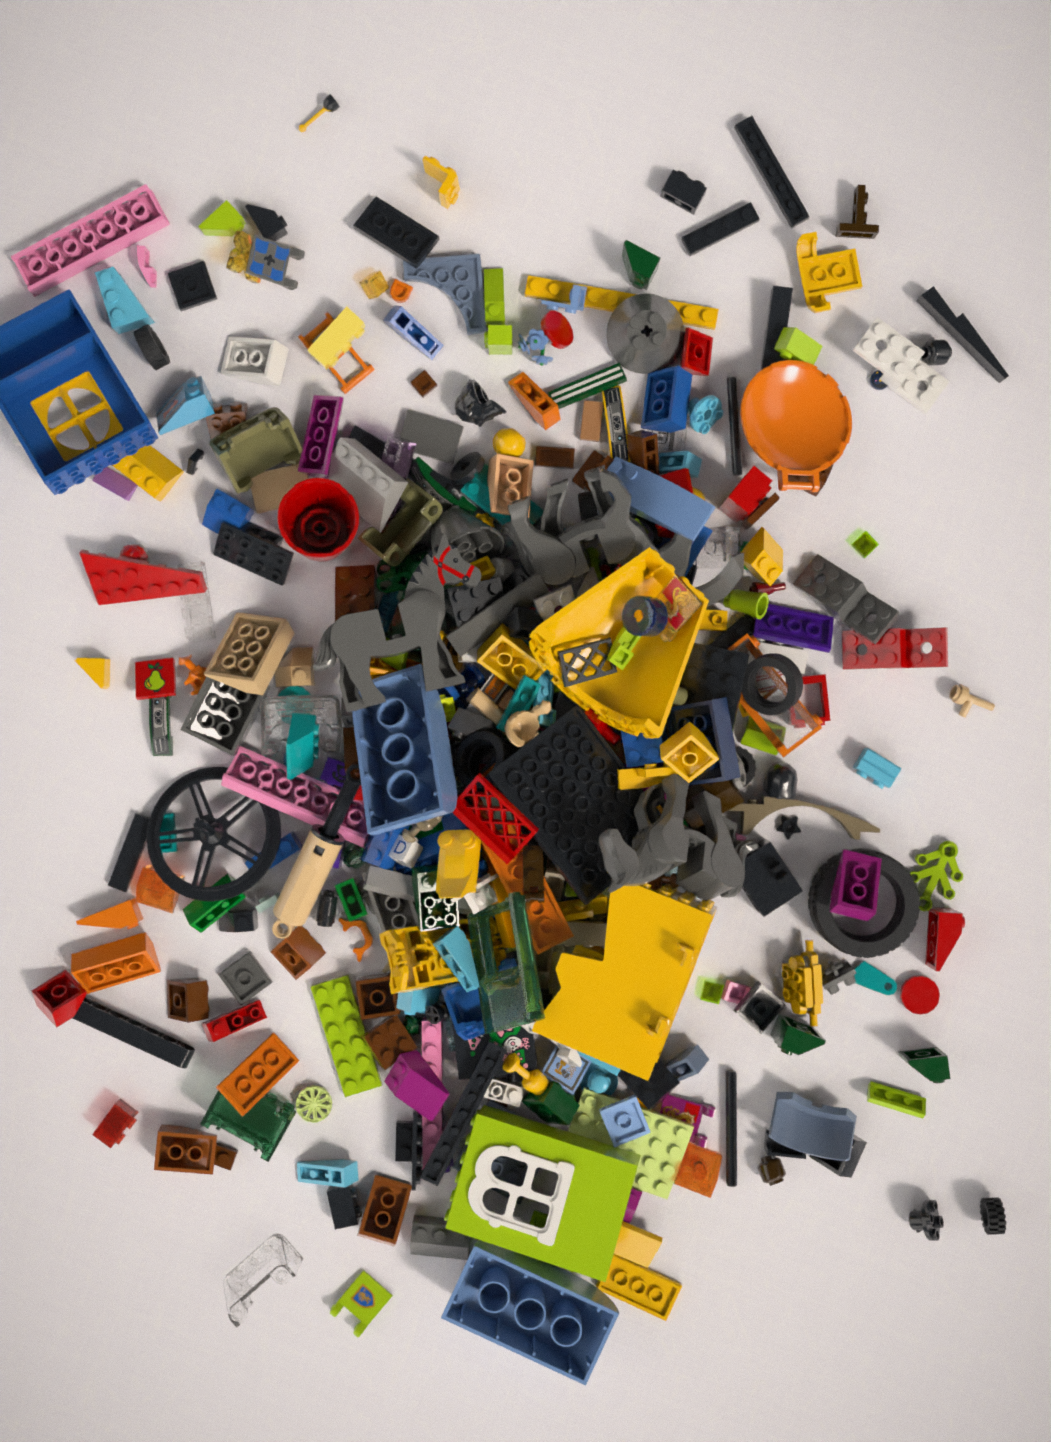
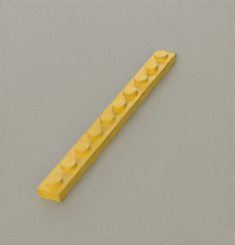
M529 275L525 290V297L570 304L569 295L573 285L585 286L587 291L584 307L613 312L625 299L637 295ZM668 300L679 312L683 325L715 330L719 309Z

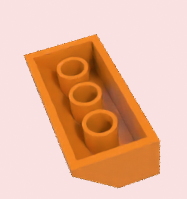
M146 932L71 954V973L87 991V994L161 972L153 942Z

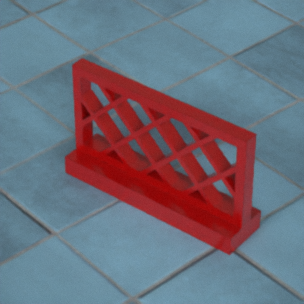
M480 773L459 796L456 808L452 812L506 864L517 856L539 830ZM478 781L484 786L485 792H477L476 783ZM466 796H473L474 805H471L464 798ZM478 796L486 797L487 806L479 805ZM491 797H496L499 800L500 806H492ZM480 810H488L489 819H485L480 814ZM493 811H501L502 820L494 819ZM506 811H510L514 815L515 820H507ZM495 824H502L504 833H500L495 828ZM508 825H515L517 834L509 833ZM520 825L526 826L531 833L529 835L521 834ZM509 838H517V848L510 842Z

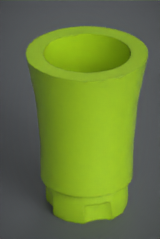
M733 589L724 598L723 605L726 608L745 613L760 620L767 611L769 598L767 593Z

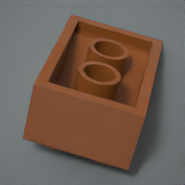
M161 1124L157 1134L154 1170L213 1175L217 1135L183 1126Z
M375 1175L357 1236L394 1247L398 1239L412 1185Z

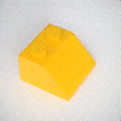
M761 527L740 553H744V566L754 577L771 586L783 572V549Z
M688 722L660 745L661 760L688 783L719 760L717 753L705 735L691 722Z

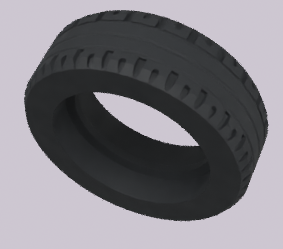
M862 848L849 850L881 858L880 874L890 882L896 895V908L893 917L882 930L872 935H855L841 928L834 919L832 912H829L831 894L842 852L832 856L827 860V863H824L818 869V873L814 875L808 893L809 914L818 933L833 947L854 957L873 958L877 955L888 954L889 951H894L900 947L901 943H904L909 938L910 933L913 932L920 912L919 891L910 872L899 861L881 852Z

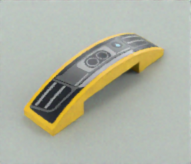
M614 386L601 392L608 433L609 453L612 459L616 456L630 462L627 443L628 432L621 386Z

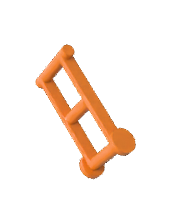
M328 312L325 314L327 318L303 337L300 334L298 336L307 349L313 344L312 340L334 321ZM352 347L348 351L364 368L346 383L333 367H329L330 371L343 385L340 389L344 394L375 370L371 364L367 366ZM343 352L340 354V356L338 357V359L341 358V357L344 355Z

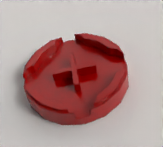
M555 310L547 312L541 319V330L550 339L553 347L565 349L573 342L572 327L566 317Z
M911 976L901 986V1002L912 1013L919 1015L928 1014L939 1003V988L927 976Z

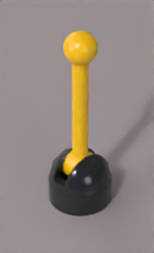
M331 94L323 100V108L305 124L299 125L300 132H305L306 127L325 111L334 112L340 107Z

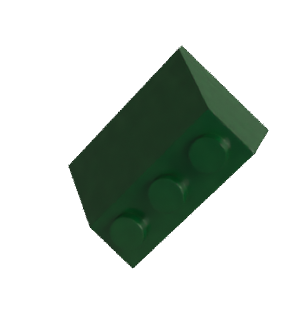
M778 1014L770 1034L777 1047L781 1048L780 1051L792 1056V1053L801 1055L824 1045L826 1042L814 1027L782 1014Z

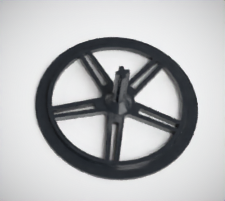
M228 767L203 768L181 777L162 794L149 819L147 849L153 868L167 886L190 899L222 901L246 892L267 873L279 849L281 819L279 811L259 802L266 822V836L260 854L227 833L228 828L258 801L253 799L228 821L227 818L251 799L245 796L218 819L214 818L200 783L209 780H222V776L226 773ZM195 784L208 812L204 816L193 787ZM189 788L199 815L195 819L196 823H193L194 828L160 832L163 818L169 806L177 796ZM193 832V837L160 840L161 836ZM230 840L258 857V859L255 861L232 848L228 843ZM201 841L202 846L192 884L184 881L171 870L164 859L160 844ZM219 845L253 863V866L246 873L232 882L219 886L204 887L215 849ZM205 851H207L209 855L200 884L197 886Z

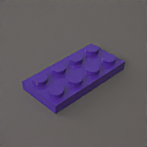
M768 603L764 617L760 620L757 618L754 620L753 635L755 638L829 653L832 645L834 617Z

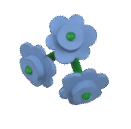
M531 329L527 341L524 340L521 334H518L520 339L517 341L518 348L522 352L526 351L528 355L530 354L527 346L529 344L532 350H541L540 356H532V361H536V364L541 366L552 362L553 357L544 356L545 345L549 342V339L544 335L543 330Z

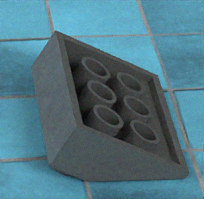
M206 677L180 730L235 756L239 747L243 745L271 685H268L263 695L243 692Z

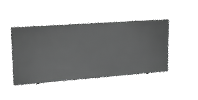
M535 573L446 635L460 657L490 637L502 623L506 626L508 624L507 616L517 606L530 609L535 605L533 599L549 593L540 573Z

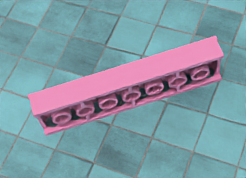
M145 184L12 255L11 258L27 284L28 290L36 297L170 225L153 191Z
M242 746L239 747L228 770L222 776L221 783L226 788L310 825H324L337 798L331 792L337 795L340 792V789L303 773L288 780L287 766ZM242 753L249 755L251 758L244 756ZM260 761H263V762L267 763L268 766L262 764ZM278 769H281V770L285 771L286 774L280 772ZM353 799L356 804H351L338 832L345 840L364 848L370 835L367 833L364 802Z

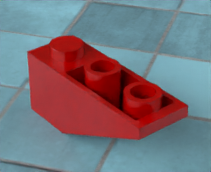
M257 1000L201 1024L208 1041L215 1042L267 1018L261 1001Z

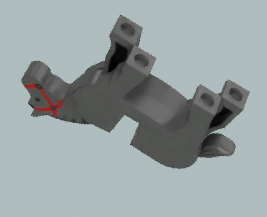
M443 534L440 545L430 551L414 571L408 583L405 598L398 604L406 636L402 637V634L390 636V640L386 641L378 609L344 615L326 629L320 639L313 670L321 671L332 668L338 656L340 662L339 685L347 713L386 703L385 696L373 683L370 673L371 658L393 657L421 648L426 692L465 683L464 676L455 668L451 654L440 637L441 626L445 618L443 587L446 584L455 585L460 582L470 588L476 587L481 580L480 570L476 566L464 561L460 556L458 547L450 545L446 534Z

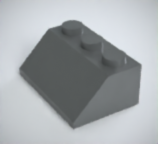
M414 1215L410 1254L468 1260L470 1237L446 1229L447 1221H444L442 1217Z

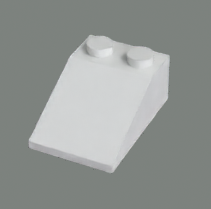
M229 337L220 374L256 383L280 386L289 348L271 339Z

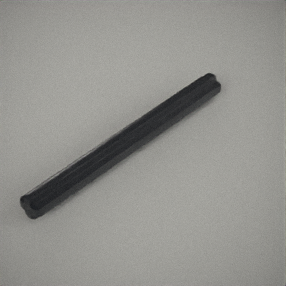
M733 1070L726 1071V1184L729 1187L737 1186V1073Z

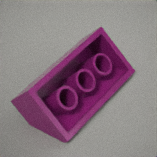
M313 396L298 472L316 478L328 479L331 456L334 451L342 414L343 397Z

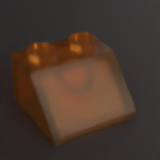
M147 865L142 867L136 886V902L173 914L179 893L172 890L161 880L153 866ZM176 874L181 879H185V876Z
M689 1142L674 1184L711 1198L718 1181L722 1155Z

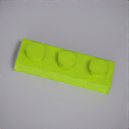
M872 1081L868 1084L867 1102L922 1119L925 1117L926 1098Z

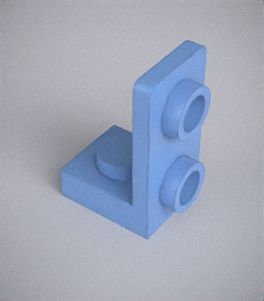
M573 285L569 295L570 304L542 300L541 304L547 305V309L558 311V307L565 308V312L576 314L577 310L583 311L587 287Z

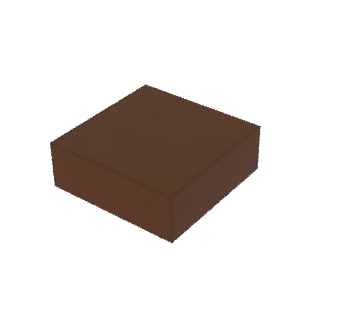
M426 370L410 382L422 398L438 386Z

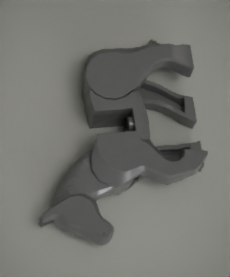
M605 465L584 473L599 514L575 523L567 529H564L562 524L561 509L567 492L568 478L547 486V501L542 515L541 530L536 529L528 519L530 495L508 504L511 521L505 523L501 531L513 540L522 566L529 577L539 572L544 583L558 585L568 581L571 576L576 578L590 571L591 560L584 542L594 539L596 534H598L608 564H621L624 566L650 547L656 550L665 562L674 566V572L678 577L685 575L692 540L674 533L673 538L669 542L657 548L647 535L644 527L629 516L631 493L615 473L605 470Z
M676 774L670 775L663 779L662 783L653 785L640 794L634 808L639 831L632 840V847L624 842L617 829L605 830L598 839L605 870L612 878L611 885L608 888L609 893L623 886L644 885L678 866L676 884L705 901L712 900L719 895L724 898L734 897L740 892L745 879V858L747 854L758 849V844L750 840H736L737 823L722 815L720 799L707 791L692 797L695 810L704 823L706 836L683 824V817L690 783ZM665 802L662 814L659 816L655 808Z

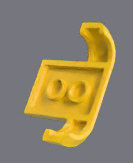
M817 232L802 234L796 244L797 261L805 302L808 309L813 313L831 310L830 302L826 301L825 296L857 290L863 287L856 249L817 256Z

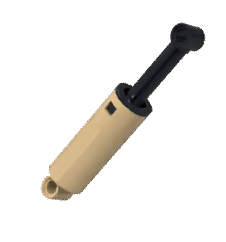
M358 761L353 762L347 769L346 779L324 825H312L274 905L273 913L278 919L273 924L272 931L277 938L285 939L289 937L295 926H302L306 923L342 848L345 838L338 831L361 785L360 776H356L353 773L354 768L359 769ZM280 923L286 924L288 929H283Z

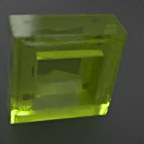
M864 531L851 544L863 558H866L879 545L867 531Z
M704 980L700 1000L719 1004L724 985Z

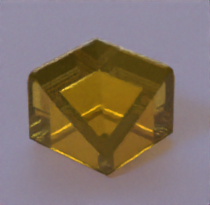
M380 270L371 273L359 282L369 299L377 298L390 288Z

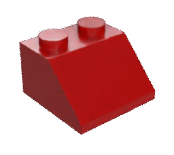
M64 970L33 989L32 994L36 1006L57 1028L75 1016L87 995V991L67 970Z

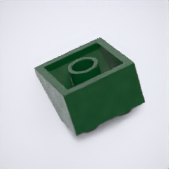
M625 240L622 258L629 281L632 282L635 288L647 290L658 270L661 258Z
M938 1047L899 1051V1056L929 1081L938 1084L951 1079L948 1056Z
M556 1081L549 1082L547 1089L541 1095L529 1092L523 1096L521 1101L545 1123L570 1125L580 1106L574 1100L575 1097L565 1092Z

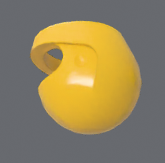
M513 428L501 429L493 438V448L497 454L519 458L525 450V438Z

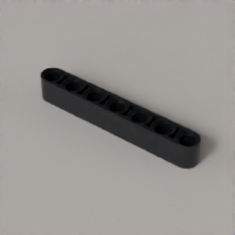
M86 997L72 1018L180 1068L186 1069L195 1052L192 1046Z

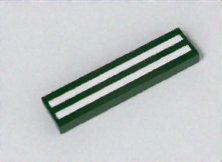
M617 363L548 392V396L561 409L627 382V377L620 363Z

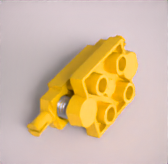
M805 940L806 952L790 957L789 963H782L784 1002L791 1004L793 1013L806 1014L807 1012L810 1018V1026H818L817 1015L821 1013V1004H823L821 964H818V954L813 950V940Z

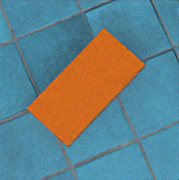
M273 1032L216 1088L241 1116H244L299 1062V1059Z

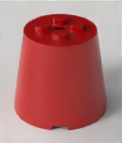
M310 478L295 484L283 496L278 509V526L286 543L293 550L313 561H330L341 555L354 539L359 526V511L353 496L341 484L330 479ZM318 528H323L322 534L318 533Z

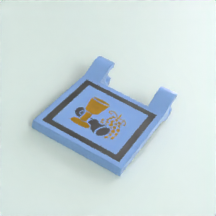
M555 1046L541 1072L548 1080L558 1082L563 1090L574 1095L592 1061L579 1054L582 1061L581 1067L569 1066L556 1055L559 1047Z

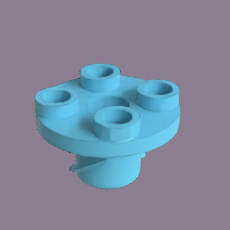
M708 395L702 399L695 397L689 401L688 406L691 428L698 433L707 434L710 428L724 414L720 399L714 395Z
M591 1062L580 1082L582 1090L583 1087H587L596 1093H604L611 1096L617 1088L618 1075L616 1076Z

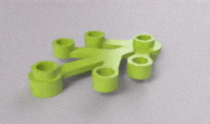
M944 841L939 845L938 850L927 854L920 853L915 857V862L921 866L926 865L928 861L939 858L937 865L918 872L910 871L911 875L916 874V879L913 880L915 883L922 878L931 876L923 894L920 895V901L922 899L926 901L924 906H919L921 911H929L932 908L931 895L939 880L943 888L942 896L948 900L955 897V891L951 888L944 869L947 861L952 871L950 873L951 880L955 882L963 880V873L959 870L955 859L958 854V847L952 841ZM946 847L950 848V852L948 854H946L944 851ZM921 856L925 858L923 863L919 862ZM958 872L960 876L958 879H955L954 874ZM947 890L951 891V895L949 897L946 896Z

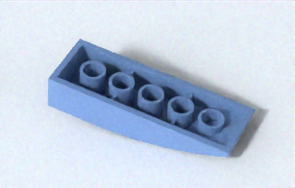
M616 456L607 469L615 473L631 493V513L689 540L694 541L715 509V506L680 486Z

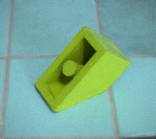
M226 200L198 227L205 236L232 237L244 229L246 222Z

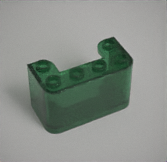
M218 1090L200 1125L208 1129L210 1125L217 1126L216 1129L218 1131L221 1128L253 1145L255 1147L254 1151L257 1152L259 1149L262 1152L260 1158L269 1162L292 1122L296 1111L294 1105L289 1102H282L278 1100L275 1094L268 1092L244 1116H241Z

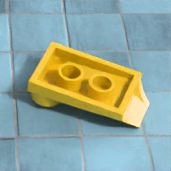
M447 830L442 832L438 837L440 850L436 892L439 898H463L468 893H476L481 840L471 830Z

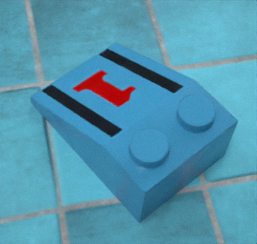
M202 376L192 377L184 382L156 413L160 435L215 414L211 394Z

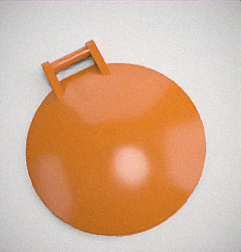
M797 360L773 363L759 371L752 378L744 391L741 401V424L745 437L753 451L765 463L777 470L779 491L796 489L818 492L820 488L819 472L833 465L842 456L846 445L850 441L852 415L846 396H843L837 387L839 384L829 374L826 375L818 370L817 366ZM788 475L809 476V482L788 481Z

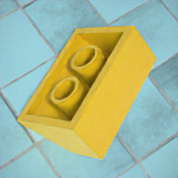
M151 445L138 449L135 454L128 455L122 458L119 463L112 465L160 502L184 473L182 469Z

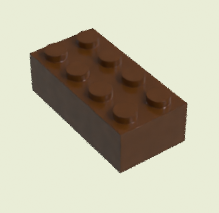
M375 566L335 567V622L347 614L377 609V574Z

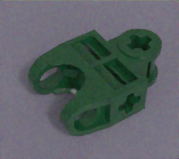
M419 551L411 555L409 552L397 566H390L383 559L380 560L376 566L377 573L380 575L377 579V588L384 593L406 589L414 571L428 553L426 551ZM383 565H388L390 569L388 571H382L380 567ZM388 580L391 582L387 587L380 585L382 581Z

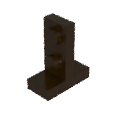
M858 184L854 190L852 223H840L836 229V237L875 239L879 233V225L866 224L867 212H864L865 204L868 202L866 185Z

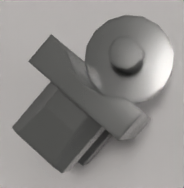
M831 960L827 962L829 968L823 970L822 986L831 995L840 990L837 985L838 983L843 981L846 986H850L856 982L854 977L856 972L848 961L843 964L838 962L835 965Z

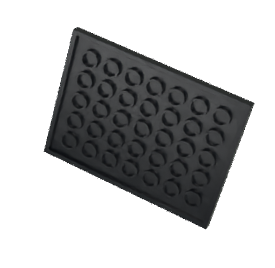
M576 705L486 774V776L495 788L539 829L533 838L583 904L587 905L611 885L612 878L604 867L603 855L598 841L599 836L607 829H617L624 842L632 847V840L639 831L634 808L643 789L620 790L618 788L617 770L627 768L581 707ZM655 808V810L657 811L658 815L661 816V813L659 812V810H658L657 808Z

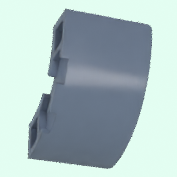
M777 1092L769 1137L786 1147L802 1153L827 1159L849 1161L857 1115L848 1108L822 1105V1108L813 1106L812 1101L794 1092Z

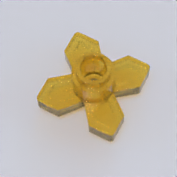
M236 231L233 240L235 248L229 254L226 268L234 273H240L244 270L245 278L248 281L260 283V278L245 273L252 244L251 237L244 231Z

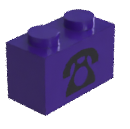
M328 757L320 779L330 786L335 787L337 785L342 787L346 779L345 763Z

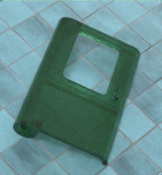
M520 892L509 893V897L505 898V901L486 907L476 914H473V912L467 914L473 960L479 982L478 993L485 1034L496 1033L545 1019L526 898ZM510 910L519 966L498 972L489 918Z

